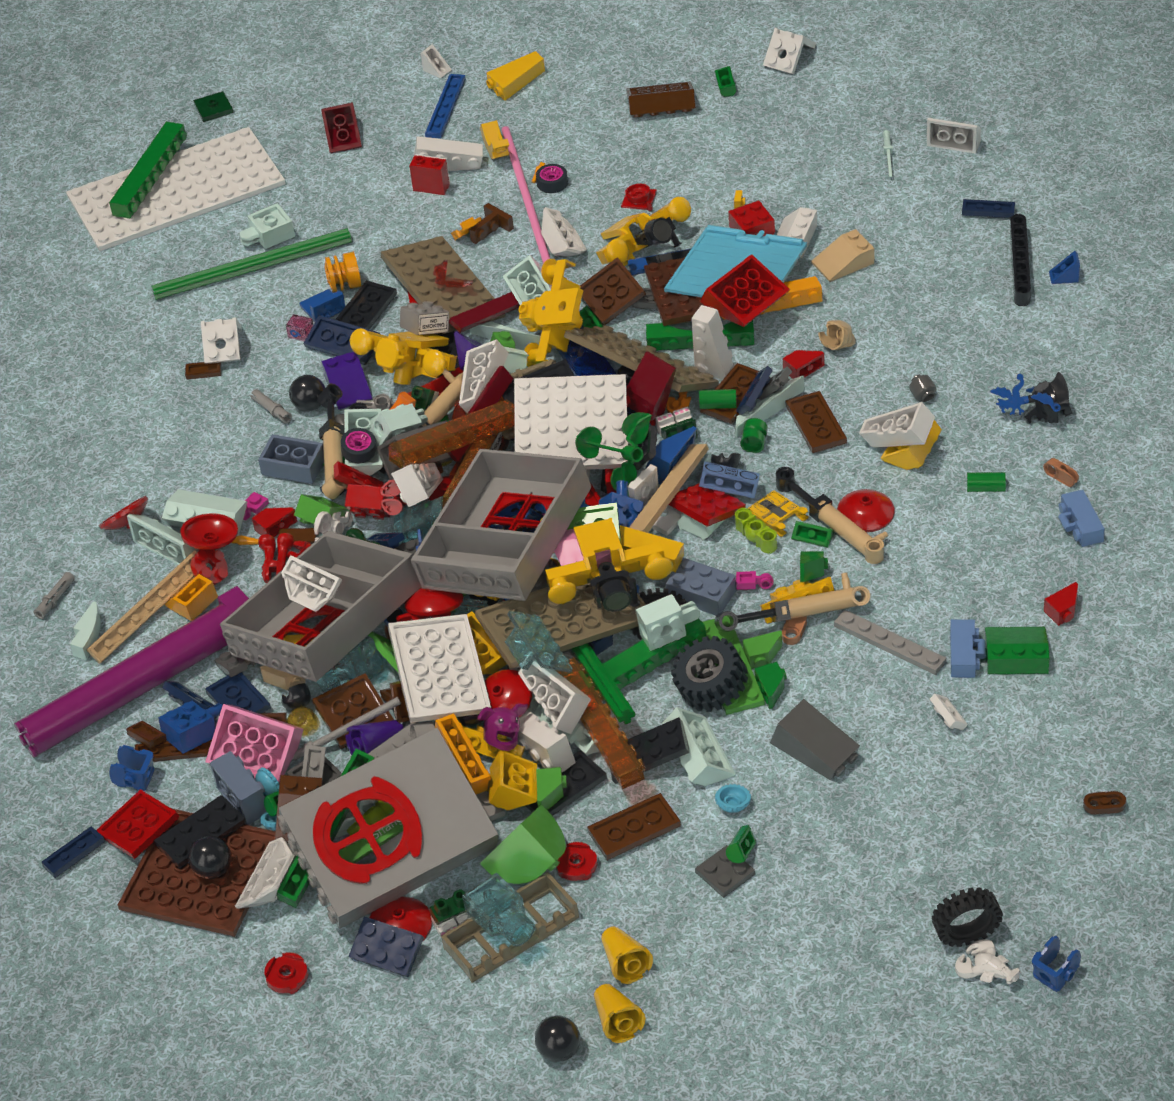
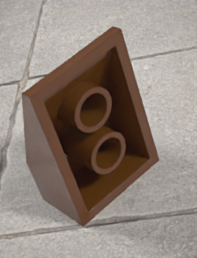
M280 775L277 816H279V807L321 787L322 778ZM277 818L275 840L282 837L288 843L287 833H282Z

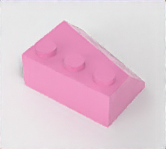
M574 529L566 530L554 551L561 566L583 561ZM610 550L595 553L597 568L603 562L612 563Z

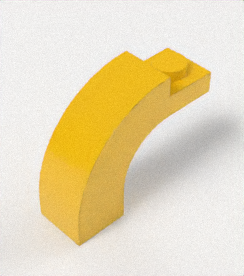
M497 120L481 124L480 131L490 158L496 159L508 156L509 142L508 139L503 140Z

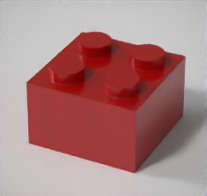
M759 200L728 211L730 228L744 230L746 234L757 235L761 230L765 232L763 236L766 234L775 235V220Z
M348 484L345 507L355 514V517L366 518L367 515L373 516L377 520H384V517L390 518V515L382 508L381 501L393 499V497L382 496V487Z

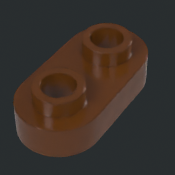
M1118 791L1089 793L1083 800L1084 810L1093 815L1119 813L1126 807V797Z

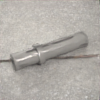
M258 389L252 391L251 399L267 409L273 417L279 418L285 424L291 421L292 414L287 412L281 404L275 403Z
M65 572L48 595L43 596L42 602L34 610L36 617L43 619L49 610L57 605L58 599L75 580L73 574Z

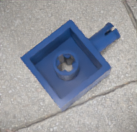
M624 480L616 482V493L611 492L599 500V505L617 503L619 523L625 527H630L643 510V501L628 497V482Z
M194 701L184 703L182 706L158 717L161 732L166 734V739L180 752L185 753L213 739L216 729L214 718L220 716L222 704L217 703L205 710Z

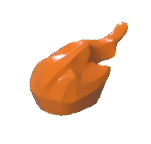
M680 392L678 400L671 396L668 397L667 412H671L673 415V411L687 406L689 408L691 397H687V392Z

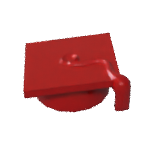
M642 183L629 186L625 190V197L621 208L652 211V203L657 189H650L648 185Z

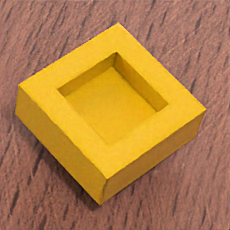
M742 190L735 191L734 209L746 205V197H743Z

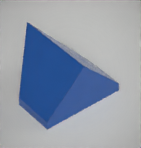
M1076 251L1072 252L1049 271L1052 284L1079 282L1080 262Z

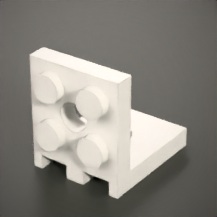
M775 28L763 66L794 74L802 47L815 49L816 42L803 35L800 36ZM786 50V57L781 59V51Z
M236 317L229 320L201 321L205 364L241 360L238 332H242V326ZM219 340H225L226 342L225 347L222 349L216 347V343Z
M650 464L628 486L629 497L643 501V508L659 488L656 466ZM670 505L663 511V513L668 515L660 516L652 526V529L666 536L678 526L677 521L682 515V512Z

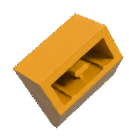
M198 574L165 603V607L193 621L218 595L213 582Z

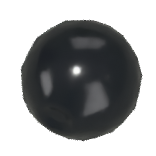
M306 374L299 376L292 382L289 388L290 401L301 411L310 412L316 410L321 406L318 396L325 389V385L314 375Z
M204 836L196 840L188 853V863L192 871L204 879H215L227 872L232 861L231 851L227 843L216 836Z
M562 1015L545 1018L540 1022L535 1031L537 1051L545 1059L553 1062L570 1059L580 1045V1032L577 1025Z

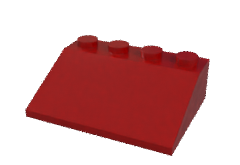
M751 254L705 290L700 302L704 306L717 309L720 317L745 327L788 293L790 289Z

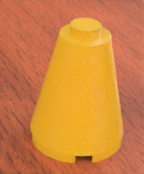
M616 926L609 927L603 932L601 940L615 979L623 984H631L644 977L642 974L646 970L649 971L652 967L653 956L651 952Z
M603 984L595 990L594 999L605 1036L615 1043H624L635 1037L634 1033L638 1029L641 1031L645 1025L646 1018L642 1009L611 984Z

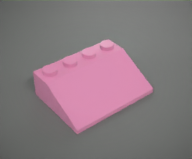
M223 704L205 762L210 764L213 760L231 751L235 757L239 756L245 769L249 768L254 778L258 769L263 767L268 769L280 784V775H284L298 749L304 729L234 705Z

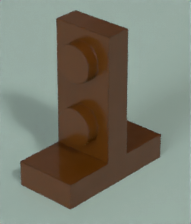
M487 203L483 206L485 218L469 230L471 242L477 244L490 233L496 231L498 227L508 232L513 230V217Z
M401 681L390 683V688L380 690L381 698L386 702L396 697L400 699L401 704L394 707L395 720L398 723L410 721Z

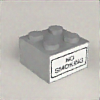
M424 301L423 304L408 303L407 306L400 307V327L416 335L445 333L449 330V311L443 309L442 306L434 305L430 301Z

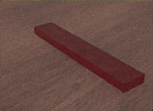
M509 292L451 317L449 323L459 333H462L519 308L520 305L514 294Z
M504 366L497 368L444 448L454 461H460L474 439L464 432L483 426L512 382L513 377Z

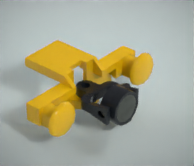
M675 197L670 203L651 216L646 213L627 216L600 233L603 239L619 236L596 252L602 265L610 263L618 257L622 264L626 266L628 264L627 260L635 259L632 254L633 252L651 245L665 244L670 240L674 244L673 248L681 245L682 242L679 241L674 232L676 227L672 220L677 222L686 221L691 214L690 203L684 197ZM632 223L638 224L642 230L635 234V239L629 229Z
M612 518L573 527L583 561L545 570L550 588L548 598L555 604L570 602L576 595V587L588 584L587 579L591 578V589L598 609L602 608L601 601L604 609L611 612L621 611L629 605L636 607L640 604L637 595L636 579L631 578L629 573L644 570L645 575L649 579L661 580L672 572L673 563L668 558H665L661 541L623 550ZM610 550L612 563L603 562L597 568L595 553Z

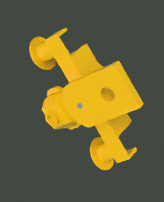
M547 259L542 265L541 274L543 280L547 284L552 285L551 291H545L540 297L524 301L519 306V320L527 327L528 331L537 332L542 330L539 345L537 343H529L524 348V351L529 355L527 357V367L549 361L546 359V355L551 352L552 348L567 352L569 339L564 337L565 331L573 330L574 328L580 329L583 319L580 316L579 308L583 290L580 289V285L563 277L566 268L576 266L575 263L567 259L557 261L555 259Z
M359 328L350 336L351 349L358 355H365L370 350H374L376 352L377 365L381 366L384 372L394 373L393 382L398 384L410 385L411 379L420 375L437 378L443 373L444 369L447 371L455 370L457 356L430 349V347L448 345L449 338L435 334L416 335L408 331L389 333L388 336Z

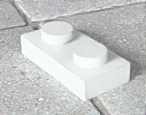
M934 694L930 698L934 705V710L945 719L944 723L949 728L959 730L966 728L968 724L947 697Z

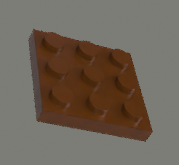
M618 257L580 285V289L583 290V300L604 326L646 295V292Z
M366 673L312 699V703L330 732L384 704ZM387 711L364 724L394 719L390 712ZM349 732L335 739L340 749L347 747L346 735Z

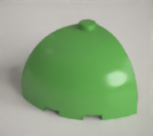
M540 805L480 864L492 876L507 883L522 884L533 881L547 869L552 871L560 864L558 859L566 849L563 832L553 816L543 805Z

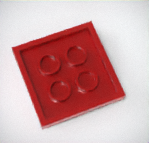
M700 483L677 492L669 503L673 508L707 527L734 516L735 512L740 508H746V504L739 501L738 498L722 491L700 487Z
M140 789L96 831L104 837V840L133 859H136L179 818V815L175 810Z

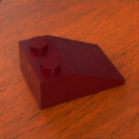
M353 102L321 109L330 154L362 147Z
M649 351L645 352L626 388V396H629L631 401L627 407L635 412L651 414L650 421L663 415L676 368Z

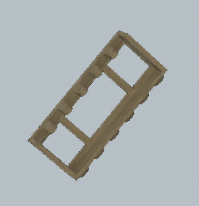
M547 872L526 886L519 888L511 895L502 898L491 907L484 909L471 919H467L456 928L447 931L441 936L443 948L466 973L471 983L578 919V907L573 898ZM551 892L567 911L563 914L560 911L554 912L553 920L547 923L531 903ZM524 908L536 921L535 931L527 936L523 932L517 935V942L509 947L505 943L499 946V953H497L481 934ZM473 938L487 953L481 957V964L474 968L457 949Z

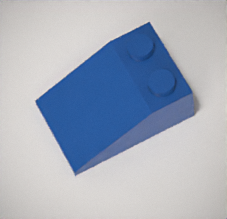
M693 426L660 441L656 445V455L652 460L648 461L646 468L650 464L657 467L658 484L661 485L688 447L694 444L696 427Z

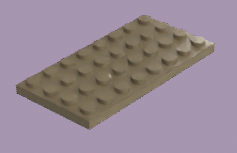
M443 236L381 251L382 260L416 302L423 304L424 301H430L434 305L442 306L443 309L449 311V319L495 299ZM503 314L487 322L506 317V314ZM449 323L448 332L442 334L450 333L457 330Z
M594 326L593 328H574L573 330L565 331V338L636 371L645 352L649 351L676 368L671 387L675 391L687 392L716 388L719 384V381L714 379L713 375L701 373L697 367L686 366L684 361L672 359L667 353H659L652 346H644L637 339L631 340L627 338V334L613 331L612 327L603 326L600 328Z
M589 578L587 579L588 584L576 587L575 597L565 604L551 602L548 598L550 588L546 587L531 592L526 601L509 599L475 610V617L509 668L512 669L523 665L528 656L539 660L637 627L639 625L636 609L646 604L638 595L640 604L636 607L629 605L621 611L611 612L604 609L601 601L602 608L598 609L591 589L590 581L592 579Z

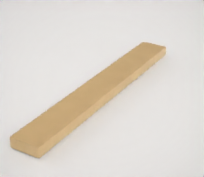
M691 444L629 528L646 533L650 531L709 450L707 444Z
M196 550L188 555L86 649L99 664L194 577L191 570V560L197 553Z

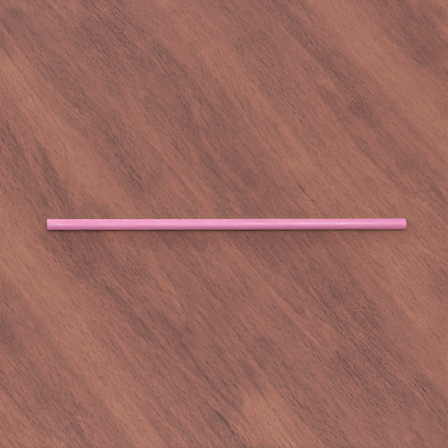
M504 126L501 131L504 139H508L509 157L540 256L544 263L547 259H550L549 252L541 234V227L510 129Z

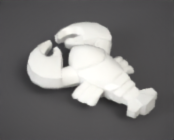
M322 511L315 519L314 533L318 535L320 532L325 534L327 531L342 535L344 528L352 525L353 516L351 512L347 511L345 517H340L341 512L334 513L331 517L328 512Z
M987 939L977 940L966 949L968 955L971 953L972 956H975V966H972L971 959L969 957L966 958L964 954L955 963V971L959 977L969 979L981 975L980 981L988 983L997 977L1006 979L1007 984H1012V982H1016L1019 979V974L1021 973L1018 968L1010 970L1006 966L1009 960L1002 955L996 957V948L993 942Z

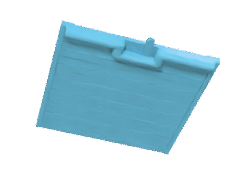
M708 225L669 280L664 291L702 297L709 286L751 254L784 283L807 247V242H804L803 239L772 234L763 236L765 234L763 230L759 231L757 235L746 234L744 230Z

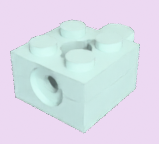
M278 203L248 215L250 228L240 232L241 243L244 246L260 242L264 249L295 237L293 222Z
M401 404L391 410H382L369 429L375 436L376 446H380L395 435L418 429L420 425L428 421V417L424 415V410H415L413 404Z
M672 594L636 609L640 635L650 651L660 648L686 636L685 624L697 620L701 612L695 602L690 601L679 606Z

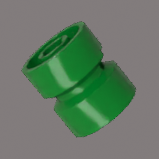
M751 418L745 422L740 446L743 450L751 453H759L763 450L768 431L766 422L758 418Z

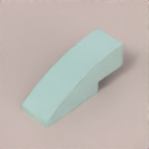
M92 602L73 628L75 637L70 643L73 656L87 660L90 656L86 649L98 639L100 633L101 618L97 602Z

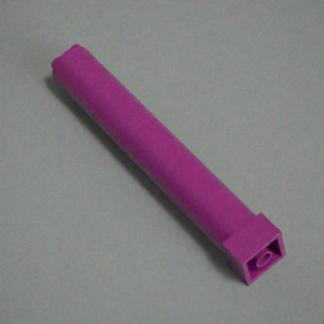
M238 586L218 596L219 606L15 722V728L21 733L18 736L23 746L28 745L30 754L35 758L226 647L227 642L223 636L220 623L249 598Z

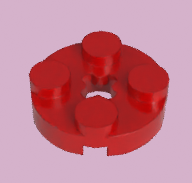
M199 550L191 560L193 575L197 576L200 574L211 580L214 585H217L228 576L227 562L221 550ZM208 563L212 566V570L206 566Z
M571 842L567 844L565 852L558 859L560 864L556 866L558 875L561 878L570 881L588 880L597 868V855L588 844ZM575 859H579L580 863L573 864L571 862H574Z
M291 952L282 953V956L278 958L273 957L268 961L264 969L267 986L278 993L294 994L298 992L299 988L306 983L309 974L304 959L300 955ZM290 970L289 975L283 976L282 972Z

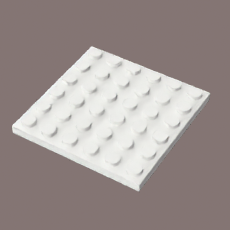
M626 374L514 378L515 452L582 458L585 470L615 469L621 467L623 462L628 461L622 457L620 452L599 448L597 457L592 459L585 458L579 454L575 445L577 435L584 428L590 426L600 430L602 434L601 445L623 449L628 445L626 441L627 436L622 432V424L627 417Z

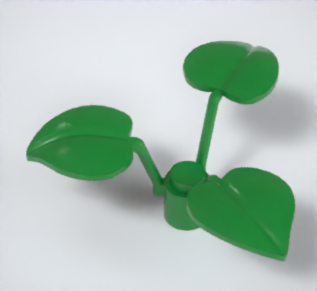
M637 412L625 418L622 424V432L627 436L626 441L630 445L625 446L623 449L601 445L602 434L596 427H586L577 435L575 440L576 449L585 458L592 459L597 457L599 448L620 452L622 457L628 460L612 472L611 485L615 491L617 481H627L629 486L637 478L636 468L633 464L634 462L641 461L643 458V450L637 444L642 443L648 434L651 414Z

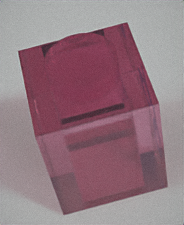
M293 314L286 324L288 338L305 341L313 327L312 318Z

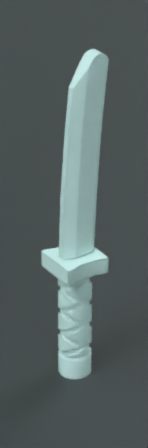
M885 130L883 132V154H887L889 178H892L890 154H893V146H891L890 132Z

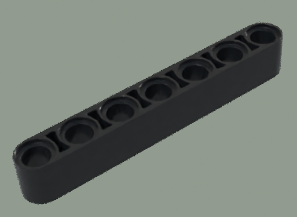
M1014 214L1010 218L1014 303L1018 306H1027L1030 303L1031 295L1027 223L1024 215Z

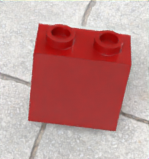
M415 154L409 165L413 191L445 195L450 186L447 158Z

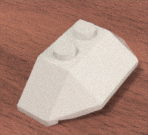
M545 207L543 210L541 234L551 253L555 256L563 257L585 253L587 249L576 229L568 220L562 217L560 211Z
M291 555L281 572L285 580L289 599L315 612L334 598L342 583L341 578Z
M281 837L269 842L235 905L237 909L262 906L277 900V891L295 857L284 838Z

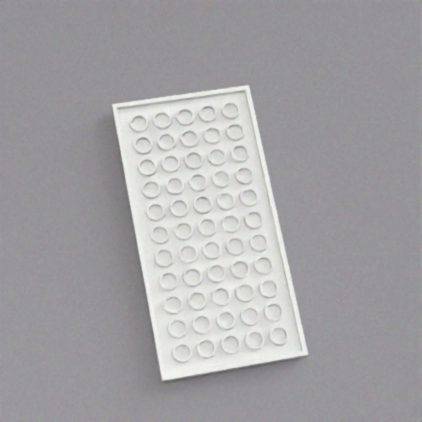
M247 127L176 152L131 219L112 216L109 202L133 168L104 177L95 182H90L78 188H73L66 191V194L100 252L280 187L286 183L254 133Z

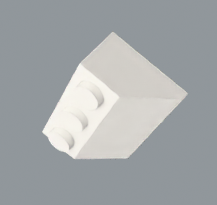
M933 118L927 119V146L976 154L981 142V128L979 126Z
M801 207L783 219L777 235L803 239L804 242H807L808 247L817 227V210ZM807 247L805 248V250H804V252L802 253V255L800 256V258H803V256H804V254H805V252H806Z

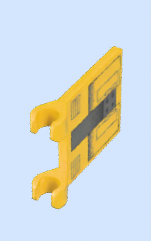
M775 490L747 508L752 514L756 515V519L764 521L780 537L786 534V531L783 530L786 526L782 522L793 514L802 521L809 518L806 515L808 513L807 508L799 507Z

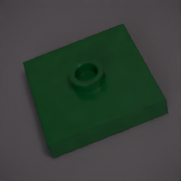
M224 91L193 100L194 106L203 122L234 113Z

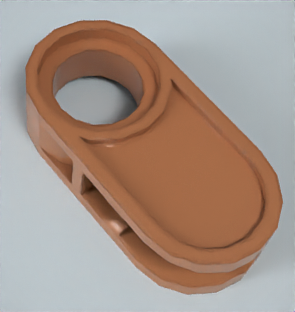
M1051 458L1043 466L1047 475L1068 487H1072L1079 481L1078 473L1058 459Z
M807 616L786 620L782 629V641L785 644L794 645L800 641L807 626ZM788 633L796 634L793 638H789L786 635Z

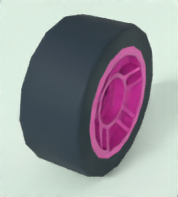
M547 164L540 167L536 172L537 188L545 193H558L564 190L568 185L567 170L559 164Z
M353 428L345 432L341 438L343 457L349 462L357 464L370 461L376 453V439L373 433L364 428Z

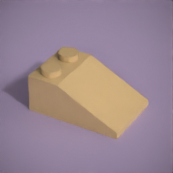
M854 229L839 236L816 256L811 263L829 282H832L874 264V247Z

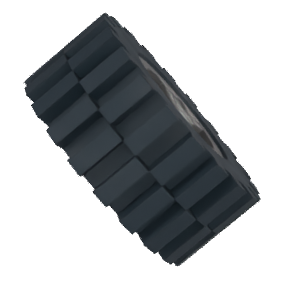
M708 636L702 637V642H699L698 639L692 641L694 645L689 647L687 644L684 647L685 652H679L677 655L679 661L673 662L674 669L671 670L673 683L685 702L692 708L695 706L698 711H702L703 707L706 712H712V707L720 710L722 709L721 705L724 703L729 706L732 704L730 701L732 698L737 700L740 697L738 691L743 692L745 689L743 683L748 681L746 675L748 671L738 651L731 642L728 643L725 638L720 640L718 636H713L712 640Z

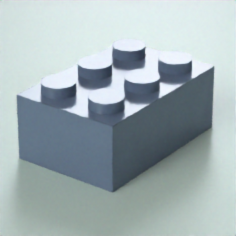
M272 434L258 459L261 474L313 484L324 464L323 443Z
M683 557L676 573L673 572L666 582V588L669 594L674 590L676 591V596L681 594L682 599L685 598L686 603L693 601L699 610L716 616L718 613L723 612L736 592V575Z
M229 751L210 762L216 788L246 818V825L260 819L262 814L266 812L264 807L265 796L263 795L265 789L260 781L256 782L254 780L255 778L249 768L245 769L239 756L235 757Z

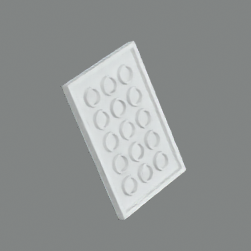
M467 614L388 623V630L410 723L437 720L451 714H455L456 717L480 714L485 707L491 708Z

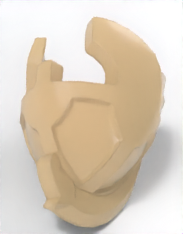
M842 320L827 321V336L824 332L818 333L821 343L831 350L852 347L856 342L851 326Z

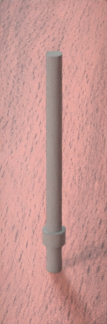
M396 697L314 742H307L304 744V747L295 752L293 760L295 761L304 756L305 745L321 747L348 733L349 731H346L348 727L364 724L400 705V699Z

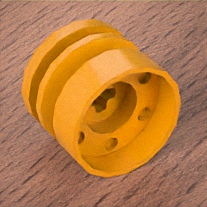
M354 251L343 253L342 262H339L337 256L334 255V264H331L329 257H325V274L333 293L337 292L336 284H339L341 291H344V282L348 283L350 289L362 286Z

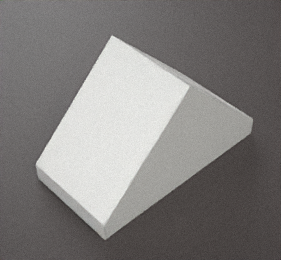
M433 44L420 53L423 71L442 78L452 70Z

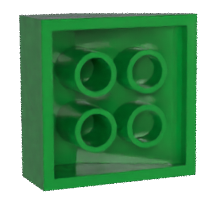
M1045 626L985 627L987 674H1049L1050 657Z

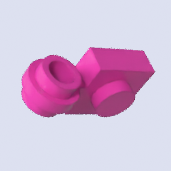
M253 492L245 500L248 503L243 520L249 519L251 512L258 514L269 504L268 498Z
M756 571L736 572L737 590L756 589V584H759L762 589H769L773 586L774 579L769 573L756 576Z

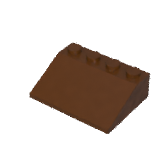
M690 81L626 88L629 112L633 117H642L643 114L648 113L654 116L659 115V112L673 114L676 113V110L690 112L696 108L694 88Z

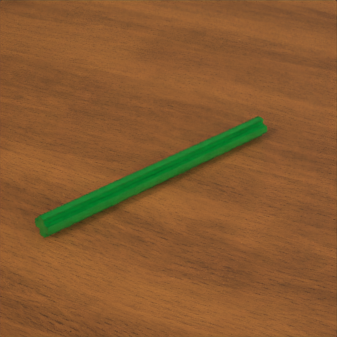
M348 228L151 285L155 300L352 243L351 234Z
M586 643L571 648L618 721L624 722L625 725L631 723V718L636 716L634 710L591 646Z

